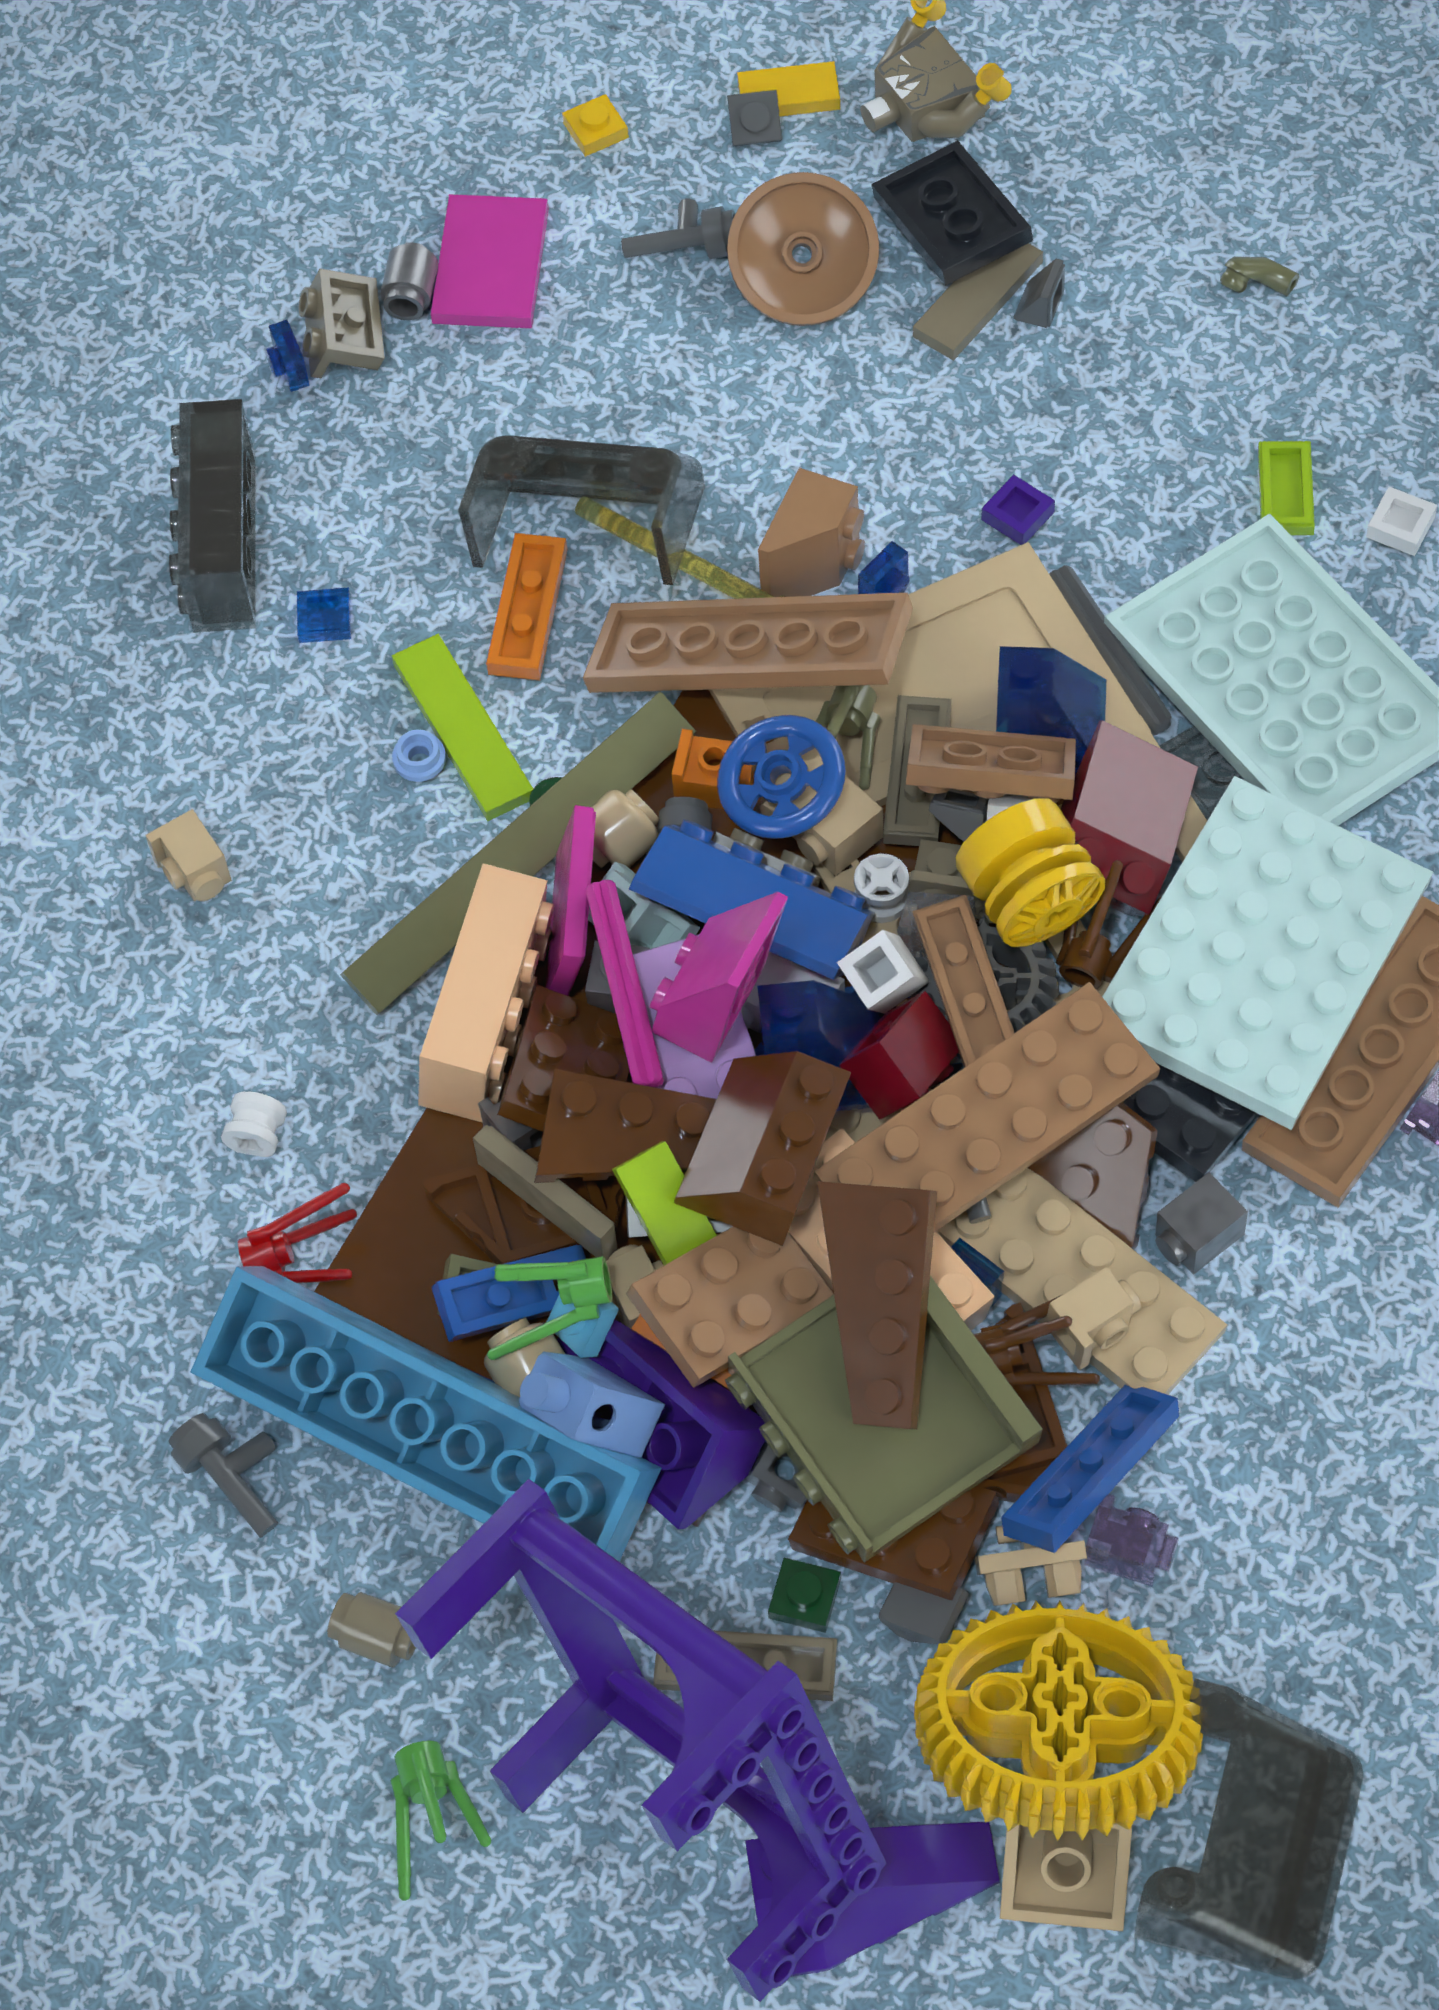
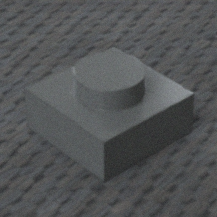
M777 90L727 95L733 147L782 141Z

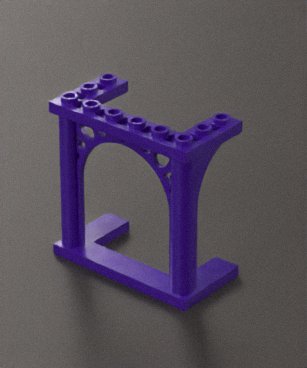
M528 1479L395 1614L414 1646L432 1659L513 1576L515 1577L573 1685L490 1770L491 1775L505 1798L524 1813L613 1720L674 1767L671 1774L641 1805L659 1838L678 1852L692 1836L700 1834L707 1828L714 1817L715 1811L722 1804L736 1814L751 1828L763 1845L771 1870L772 1901L770 1913L726 1960L741 1987L761 2002L773 1988L780 1987L790 1978L795 1969L796 1962L816 1941L823 1940L832 1932L837 1924L839 1915L858 1895L868 1892L879 1878L881 1869L887 1863L797 1674L780 1661H777L769 1670L759 1665L561 1520L546 1491ZM614 1620L649 1645L668 1664L680 1687L683 1707L645 1680Z

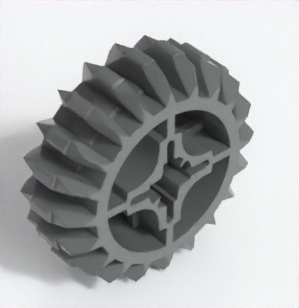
M983 915L977 927L1006 1010H1009L1007 1013L1014 1033H1016L1056 1005L1054 1000L1059 996V982L1057 978H1054L1056 976V965L1053 959L1046 958V947L1043 941L1029 946L1011 947L1003 942L996 927H990L988 919ZM921 946V957L914 958L930 982L913 993L910 998L926 991L948 1021L923 946ZM958 1052V1053H957V1056H958V1058H959V1060H960L961 1057H960V1054H959V1052Z

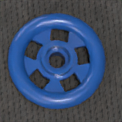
M780 715L766 718L745 729L726 750L720 763L717 778L721 804L726 814L736 825L753 835L773 839L801 834L820 823L832 811L839 800L846 775L844 755L835 737L814 720L796 715ZM788 737V750H773L767 753V741ZM815 748L821 756L823 765L809 772L801 756ZM743 765H757L753 785L739 784ZM783 773L791 774L786 782L775 785L778 776ZM807 786H810L817 793L806 806L799 809L792 801L797 799ZM760 797H763L768 802L778 804L771 816L763 815L753 810Z

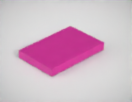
M449 194L431 308L432 324L532 328L549 211L548 199Z
M578 805L574 806L556 853L552 901L554 911L550 926L552 935L548 951L546 976L547 989L569 996L586 952L589 913L586 888L591 884L596 821L594 808Z

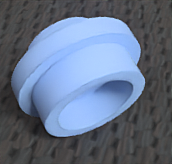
M412 730L399 738L392 752V761L396 772L401 777L409 781L422 782L434 778L442 771L446 762V753L442 742L436 736L425 730ZM416 754L428 756V758L422 761H411V758Z

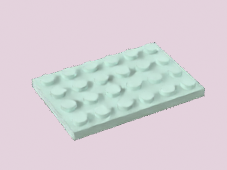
M1271 514L1266 515L1104 616L1105 625L1122 643L1137 665L1246 782L1339 826L1439 760V687Z
M1234 776L1102 997L1156 1063L1292 1130L1425 892L1433 871Z

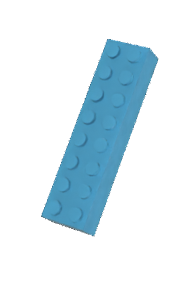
M264 1266L236 1267L190 1373L483 1524L530 1479L546 1491L561 1520L619 1562L661 1470V1467L642 1457L627 1455L567 1437L521 1408L519 1404L520 1397L508 1392L501 1386Z

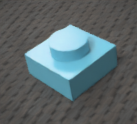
M559 1294L547 1322L576 1309L574 1304L563 1305ZM613 1302L598 1305L599 1318L580 1321L555 1334L580 1358L597 1357L619 1310Z

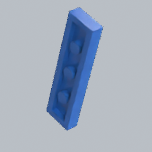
M1125 1384L1002 1515L1004 1536L1055 1553L1179 1417L1178 1398L1145 1387L1133 1389Z

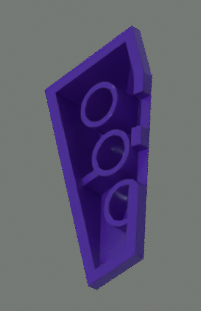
M614 1319L597 1357L586 1358L593 1360L665 1404L642 1455V1458L661 1467L647 1502L678 1530L686 1529L749 1475L765 1441L759 1430V1427L765 1424V1422L749 1407L746 1409L742 1408L730 1391L711 1379L693 1388L669 1353ZM558 1337L557 1341L566 1355L578 1356ZM610 1404L600 1406L598 1410L603 1412V1418L611 1420L613 1415L612 1406Z
M969 1822L870 1828L887 1864L881 1869L879 1878L868 1892L858 1895L839 1915L837 1924L832 1932L823 1940L816 1941L796 1962L795 1969L790 1977L828 1971L846 1962L847 1958L877 1943L881 1944L897 1936L898 1932L931 1915L936 1916L1000 1883L990 1823ZM757 1838L745 1840L757 1925H759L770 1913L772 1879L767 1855L763 1845Z

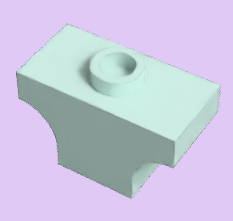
M614 862L602 880H612L616 884L630 945L650 947L652 949L685 939L689 933L696 935L700 927L685 914L629 890L635 873L626 865ZM589 906L588 920L594 925Z

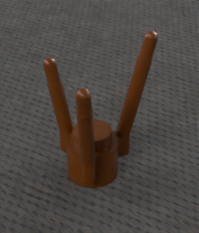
M1119 860L1112 863L1108 877L1105 880V890L1097 902L1088 930L1080 932L1079 936L1076 937L1078 921L1064 930L1062 947L1055 963L1060 966V975L1078 987H1083L1090 982L1097 989L1101 986L1103 980L1111 983L1162 896L1158 898L1150 914L1143 916L1112 956L1109 950L1111 947L1110 941L1099 933L1123 868V863Z
M1058 1297L1000 1324L981 1328V1333L974 1334L1011 1386L1095 1385L1100 1381V1376L1096 1373L1013 1372L1012 1367L1023 1364L1019 1344L1071 1326L1072 1318L1070 1316H1063L1016 1331L1046 1317L1050 1302Z

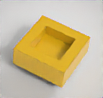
M606 94L562 112L563 124L585 157L629 138L627 125Z

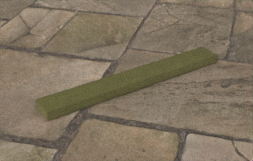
M660 691L340 974L341 977L367 1006L378 1015L456 946L483 863L534 876L556 857L575 805L592 807L610 790L616 789L625 794L678 748L682 729L693 730V734L696 730Z

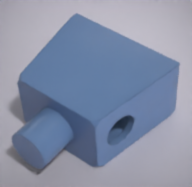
M544 1351L538 1356L531 1373L524 1378L520 1387V1407L567 1437L640 1458L665 1406L664 1403L590 1358H580L579 1356ZM610 1404L613 1408L611 1420L600 1418L603 1412L596 1410L602 1405Z

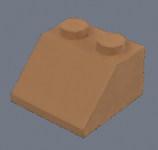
M802 468L798 469L758 548L761 598L812 596L839 586L848 568L852 570L858 568L865 549V541L859 537L864 519V510L859 509L858 486Z

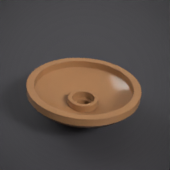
M797 172L775 177L763 183L748 195L733 218L728 236L727 256L730 272L738 290L757 311L781 323L809 326L822 324L843 315L863 297L873 280L877 268L879 238L870 211L859 196L849 187L825 175ZM800 246L806 247L811 253V259L806 263L796 262L792 256V251Z

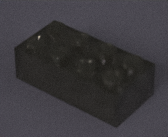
M242 399L180 403L179 424L171 425L172 452L174 456H179V467L170 468L171 492L174 499L178 498V510H170L169 516L172 541H178V553L169 555V572L172 585H178L179 612L181 615H189L193 633L256 628V456Z

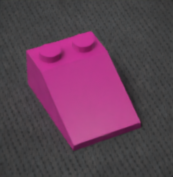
M780 892L770 894L710 917L699 937L692 933L688 934L675 959V963L682 966L674 981L666 977L663 978L649 1007L657 1011L652 1033L711 1063L713 1062L762 973L788 896Z

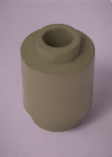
M359 1592L356 1596L348 1593H343L340 1596L331 1614L327 1630L328 1637L337 1640L339 1648L394 1668L401 1658L409 1660L416 1649L395 1614L401 1606L363 1592Z

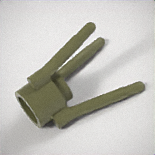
M869 685L836 686L831 700L824 702L815 722L825 728L828 725L827 730L835 739L838 733L845 736H853L859 730L863 731L859 787L862 790H866L870 786L875 732L881 720V717L873 712L877 695Z

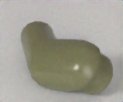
M1234 256L1224 264L1227 268L1220 277L1222 285L1238 293L1245 291L1247 283L1251 278L1288 296L1298 283L1299 273L1267 257Z

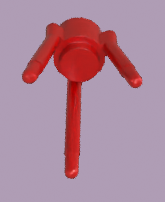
M341 1183L269 1224L247 1231V1237L238 1239V1250L243 1267L264 1266L296 1283L330 1282L350 1279L353 1275L350 1269L285 1271V1266L294 1263L292 1244L355 1219L357 1217L355 1209H349L288 1233L282 1231L347 1194L350 1191L349 1184Z

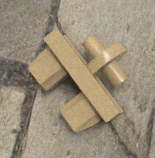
M1002 1526L995 1527L998 1544L1018 1542V1540L1004 1536ZM1084 1540L1063 1543L1055 1553L1020 1541L1021 1550L974 1557L977 1575L984 1574L985 1585L993 1606L1026 1601L1021 1574L1022 1568L1043 1565L1048 1598L1081 1593L1080 1560L1086 1559L1087 1554Z

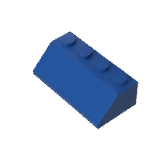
M683 819L680 827L674 824L663 827L635 874L629 890L704 923L710 917L780 892L788 896L769 952L833 980L845 975L837 962L861 946L875 913L862 907L865 902L864 897L839 886H835L832 893L812 885L815 878L814 875L789 864H784L781 871L761 863L764 857L762 852L742 843L734 841L731 849L711 841L714 834L712 830L689 820Z

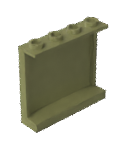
M931 1276L917 1429L853 1424L834 1295L739 1358L736 1352L728 1356V1372L731 1376L725 1379V1382L732 1395L744 1409L753 1405L765 1422V1424L759 1427V1430L766 1443L778 1457L787 1453L799 1470L798 1473L793 1475V1478L805 1498L812 1505L821 1501L834 1519L827 1525L837 1543L847 1554L856 1550L864 1563L1039 1443L1042 1427Z

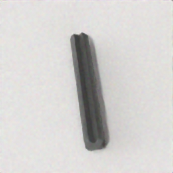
M1064 565L1058 570L1050 572L1049 575L1131 703L1148 725L1151 734L1155 736L1167 730L1171 726L1170 712L1135 660L1105 625L1104 614L1073 568Z

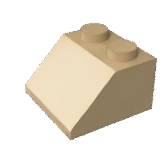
M1115 1823L1107 1837L1097 1829H1089L1083 1841L1075 1831H1064L1057 1841L1054 1833L1049 1830L1039 1829L1032 1838L1026 1826L1017 1825L1009 1832L1006 1829L1000 1919L1123 1931L1132 1827L1128 1830Z

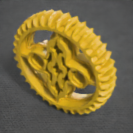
M1035 1600L1032 1608L1022 1611L1012 1603L1007 1615L1004 1616L990 1610L985 1623L970 1618L965 1631L953 1630L948 1643H939L934 1658L927 1660V1666L923 1670L920 1683L917 1685V1695L914 1703L915 1736L918 1739V1746L921 1747L924 1764L930 1766L934 1781L944 1782L947 1797L961 1796L965 1811L981 1807L985 1823L999 1817L1004 1819L1008 1832L1017 1825L1028 1827L1032 1838L1041 1829L1052 1831L1057 1841L1064 1831H1075L1082 1841L1089 1829H1097L1107 1837L1115 1823L1130 1830L1133 1822L1136 1820V1816L1145 1820H1151L1156 1807L1168 1808L1173 1794L1182 1793L1187 1778L1192 1777V1772L1196 1768L1198 1753L1202 1749L1204 1715H1202V1700L1199 1697V1689L1195 1688L1193 1673L1184 1669L1182 1655L1170 1654L1167 1640L1153 1641L1150 1627L1134 1630L1129 1616L1115 1621L1110 1618L1107 1608L1099 1614L1087 1612L1084 1603L1078 1610L1064 1609L1060 1600L1055 1608H1042ZM1024 1660L1022 1673H986L1001 1665ZM1093 1664L1112 1670L1125 1678L1095 1677ZM974 1681L971 1684L970 1690H963L968 1684ZM1147 1745H1159L1151 1754L1134 1766L1119 1773L1093 1779L1096 1763H1130L1139 1759L1146 1752ZM985 1756L1021 1759L1023 1774L1004 1768Z

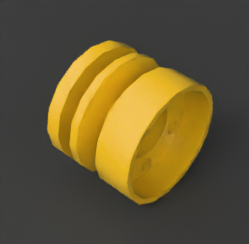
M1034 798L1024 801L994 815L979 826L963 842L955 857L956 868L973 895L982 901H986L985 913L987 917L996 923V929L1001 939L1011 947L1029 946L1044 941L1067 929L1082 918L1098 902L1105 890V878L1101 871L1091 863V856L1086 849L1079 844L1074 845V830L1057 804L1049 798Z

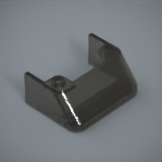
M505 435L491 439L480 449L458 512L473 567L483 568L510 492L657 504L658 507L651 525L663 585H674L705 489V480L701 463L695 457L664 448Z

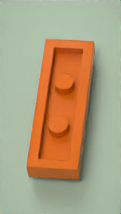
M515 533L486 662L488 675L540 680L568 551L566 538Z

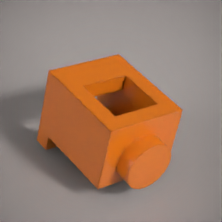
M682 729L672 770L674 797L697 798L705 801L709 808L724 809L719 798L717 778L722 758L733 741L693 736V730ZM743 765L739 784H754L756 765Z

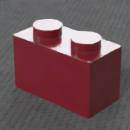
M923 991L885 1013L839 1066L841 1069L851 1072L849 1080L880 1120L898 1109L904 1110L930 1092L928 1088L942 1081L954 1070L950 1062L959 1051L949 1022L927 992Z

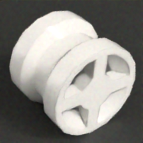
M889 854L870 855L862 860L855 869L854 874L855 893L865 898L862 907L875 912L871 920L872 922L887 923L898 919L904 914L909 904V874L907 867L900 859ZM887 890L890 893L889 895L874 894L877 891Z
M240 1092L235 1094L230 1106L233 1118L231 1122L226 1123L221 1135L222 1142L238 1153L260 1157L272 1156L278 1144L275 1131L285 1121L286 1107L278 1100L262 1093Z

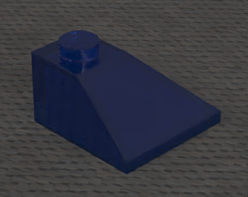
M1000 646L996 732L1076 739V775L1099 721H1105L1107 679L1055 648Z
M809 980L757 986L763 1055L798 1051L841 1068L839 1066L840 1063L874 1027L872 1010L867 1009L860 997L821 982ZM848 1080L837 1111L870 1108L852 1082Z

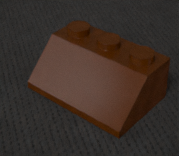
M798 1051L734 1058L674 1203L783 1246L851 1072Z

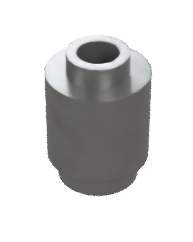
M410 242L398 245L389 252L381 288V298L384 302L385 311L397 319H418L430 305L438 260L425 246Z

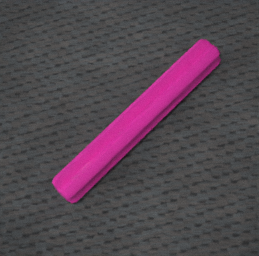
M612 880L594 882L587 886L586 894L632 1081L634 1084L658 1088L664 1082L663 1073L616 884Z

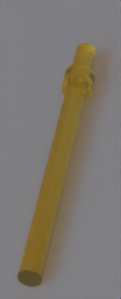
M586 496L580 498L575 506L576 515L734 599L775 597Z

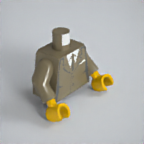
M910 0L911 6L916 13L913 18L907 17L874 70L875 99L860 107L862 118L870 131L876 132L895 122L911 142L926 137L959 138L979 119L985 117V112L990 108L989 101L991 99L999 102L1006 100L1011 95V83L1003 77L1004 71L997 64L987 63L978 71L976 76L935 26L929 29L925 27L927 21H937L945 15L946 3L944 0H932L928 7L925 6L929 0Z

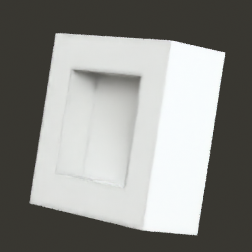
M1388 487L1368 524L1366 538L1415 556L1435 519L1437 505Z

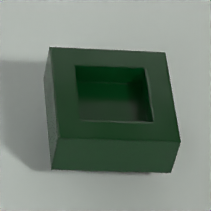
M783 1558L768 1609V1618L826 1633L841 1582V1571Z

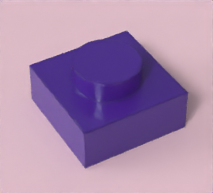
M1013 474L982 507L981 520L1022 545L1054 514L1055 500Z

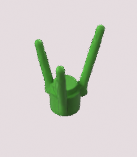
M601 1256L559 1263L497 1265L494 1269V1277L500 1282L557 1279L563 1305L573 1303L576 1309L507 1340L505 1343L490 1349L487 1352V1356L490 1360H496L580 1321L599 1318L598 1305L612 1302L611 1279L605 1257Z
M428 1740L412 1743L397 1751L394 1756L399 1775L393 1777L390 1781L395 1796L397 1877L399 1898L402 1901L409 1900L411 1896L409 1797H411L413 1803L425 1804L434 1839L438 1843H443L447 1836L438 1800L446 1795V1787L448 1786L479 1843L483 1847H488L491 1844V1838L483 1825V1821L460 1781L455 1761H445L441 1744L437 1741Z

